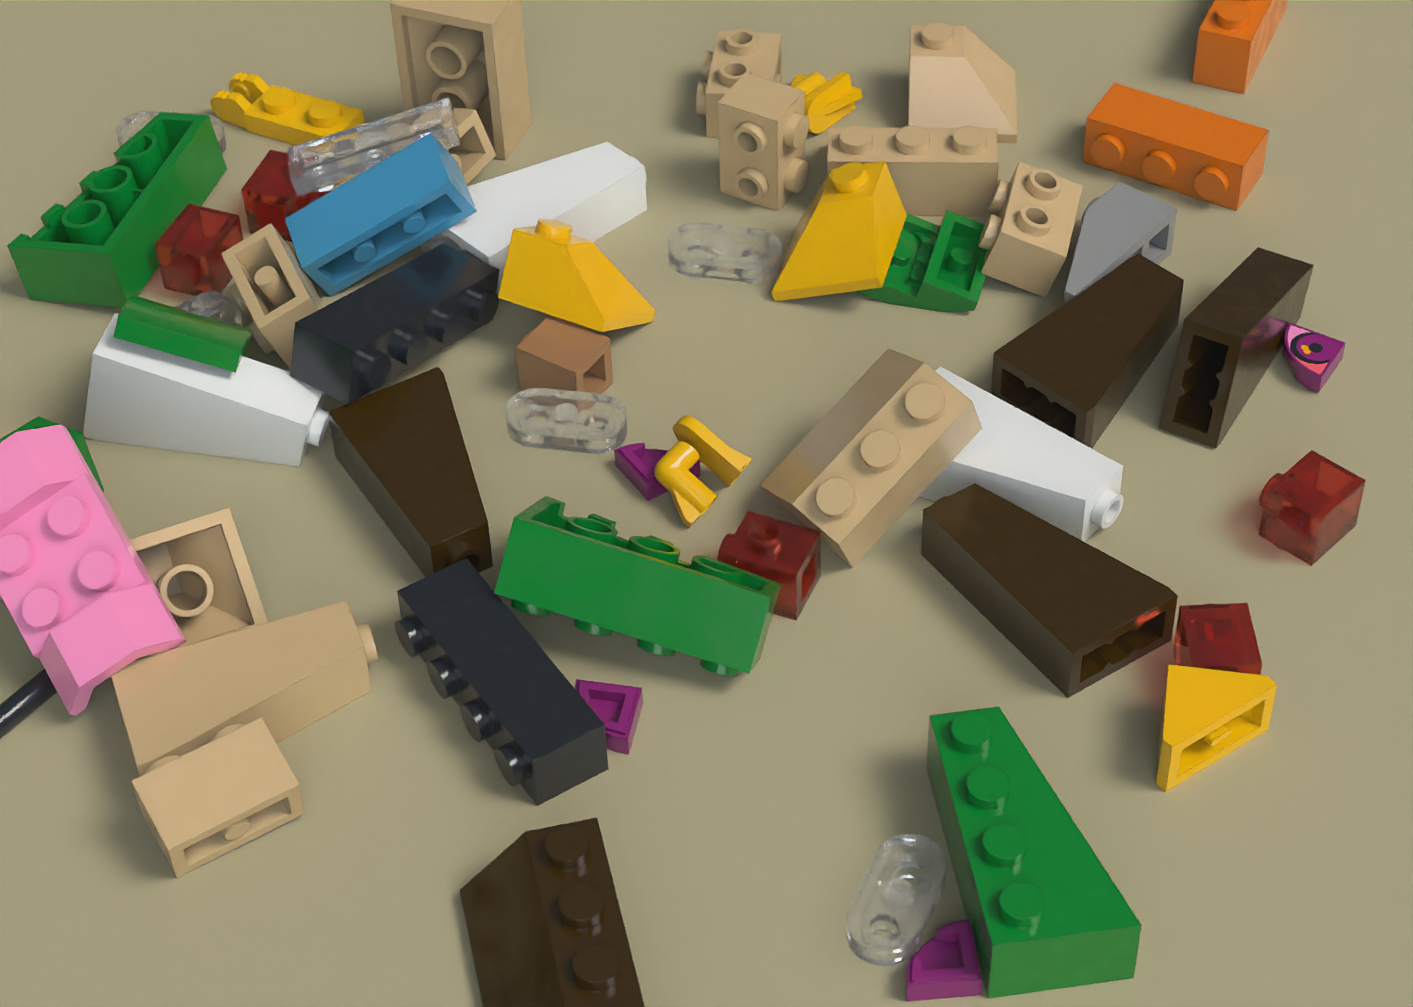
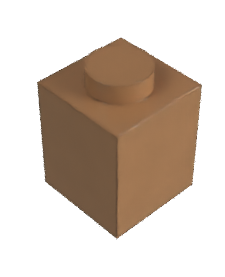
M548 315L532 332L526 333L516 347L515 361L518 367L520 393L576 417H580L613 383L610 338L573 322Z

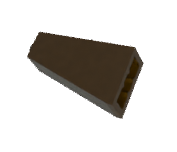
M1257 247L1184 319L1159 429L1213 448H1217L1221 444L1283 346L1288 324H1297L1300 319L1314 267L1313 264Z
M1137 253L995 351L993 356L991 394L1092 449L1177 328L1184 280Z
M439 367L328 412L335 457L425 577L465 558L469 560L479 573L493 567L488 520L444 373Z
M976 483L951 496H944L935 501L931 506L923 509L921 555L1067 698L1171 641L1178 595L1173 590Z

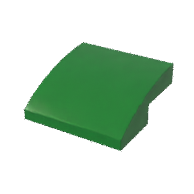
M946 210L940 226L906 213L907 217L882 288L855 291V293L898 306L943 312L974 311L986 275L982 274L981 270L987 250L978 247L985 225L949 210Z
M132 295L118 315L113 337L236 373L242 356H246L250 346L253 330Z

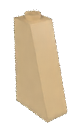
M344 600L134 660L112 675L111 678L139 777L157 760L166 756H182L207 744L216 732L232 724L246 725L262 717L276 743L286 739L371 692L372 687L368 664L378 661V655L368 623L356 625L348 602Z

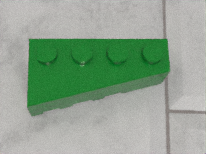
M160 112L114 152L117 162L113 166L99 171H92L79 182L82 193L65 208L63 205L55 203L40 216L44 226L31 238L21 233L7 245L30 300L123 308L132 295L139 296L227 170L209 115Z
M548 496L543 497L513 518L494 593L512 599L511 606L516 610L535 616H548L551 611L574 618L573 624L576 628L594 635L610 636L615 631L638 639L636 644L639 648L653 654L674 656L676 651L691 655L701 659L700 665L704 669L724 676H738L739 671L750 674L760 660L781 584L707 556H693L691 564L679 560L681 551L673 546V543L652 535L646 537L631 536L629 540L617 536L618 531L615 529V521L596 514H589L587 518L563 516L566 503Z
M999 706L929 715L927 773L966 919H970L978 964L988 999L1134 978L1142 925Z

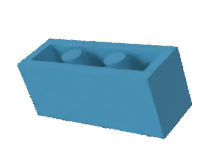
M430 132L333 191L311 202L306 207L285 218L302 270L332 297L477 212L458 162Z

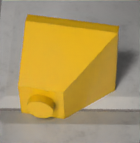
M885 160L865 164L851 162L839 168L831 169L797 225L771 292L775 302L882 288L907 217Z
M538 219L536 226L513 228L498 298L600 332L653 322L656 310L593 242L572 236V226L555 220Z

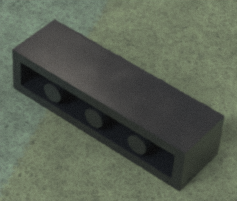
M444 243L295 322L290 376L349 405L492 321L499 305V298L496 292L500 269Z
M467 558L397 590L401 619L395 622V629L404 650L410 657L419 655L423 659L436 691L443 699L452 697L459 705L467 730L477 742L486 740L494 750L497 765L503 777L511 786L514 787L520 784L534 803L539 806L608 770L605 724L498 595L494 593L493 589Z

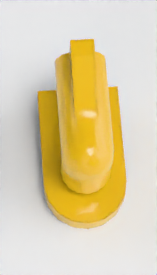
M842 71L827 82L818 72H812L809 75L799 73L791 83V87L805 91V115L809 118L808 132L820 134L824 132L828 127H831L855 110L854 102L862 99L861 89L852 87L849 73Z
M684 415L673 425V432L678 442L657 462L654 473L658 482L670 491L682 522L690 528L718 497L689 471L690 468L700 460L730 487L737 480L740 473L749 465L752 458L730 448L697 419Z

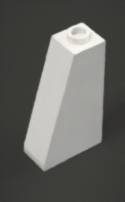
M604 142L468 186L477 212L422 243L421 250L426 253L444 243L500 269L496 292L499 295L513 228L536 226L538 219H550L572 226V236L594 242L647 210L645 166L635 157L627 155L609 142Z
M117 313L112 317L92 354L83 436L92 440L299 467L309 444L319 447L328 427L329 411L321 409L325 393L290 376V372L242 356L235 373L114 338L119 315Z
M942 367L935 370L973 401L982 429L919 497L937 501L944 496H951L976 483L1084 542L1100 527L1106 529L1114 523L1124 503V497L1120 494L1123 465Z

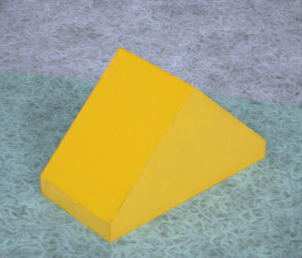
M1168 664L1161 711L1156 784L1164 792H1167L1269 730L1277 683L1266 675Z

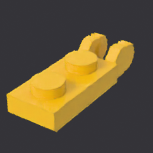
M241 71L236 73L228 82L230 85L228 88L231 92L222 89L210 100L212 111L220 120L229 121L233 125L246 128V131L332 156L338 155L365 126L363 110L293 91L285 87L275 85L269 87L259 75L252 73L248 75L246 72L242 73Z

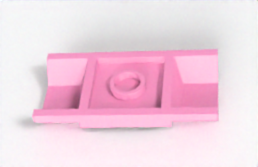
M60 424L19 431L0 442V595L32 655L40 659L68 713L76 716L87 708L94 687L137 658L175 649L186 642V639L67 428Z

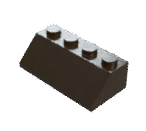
M597 817L525 831L460 889L482 1007H645Z

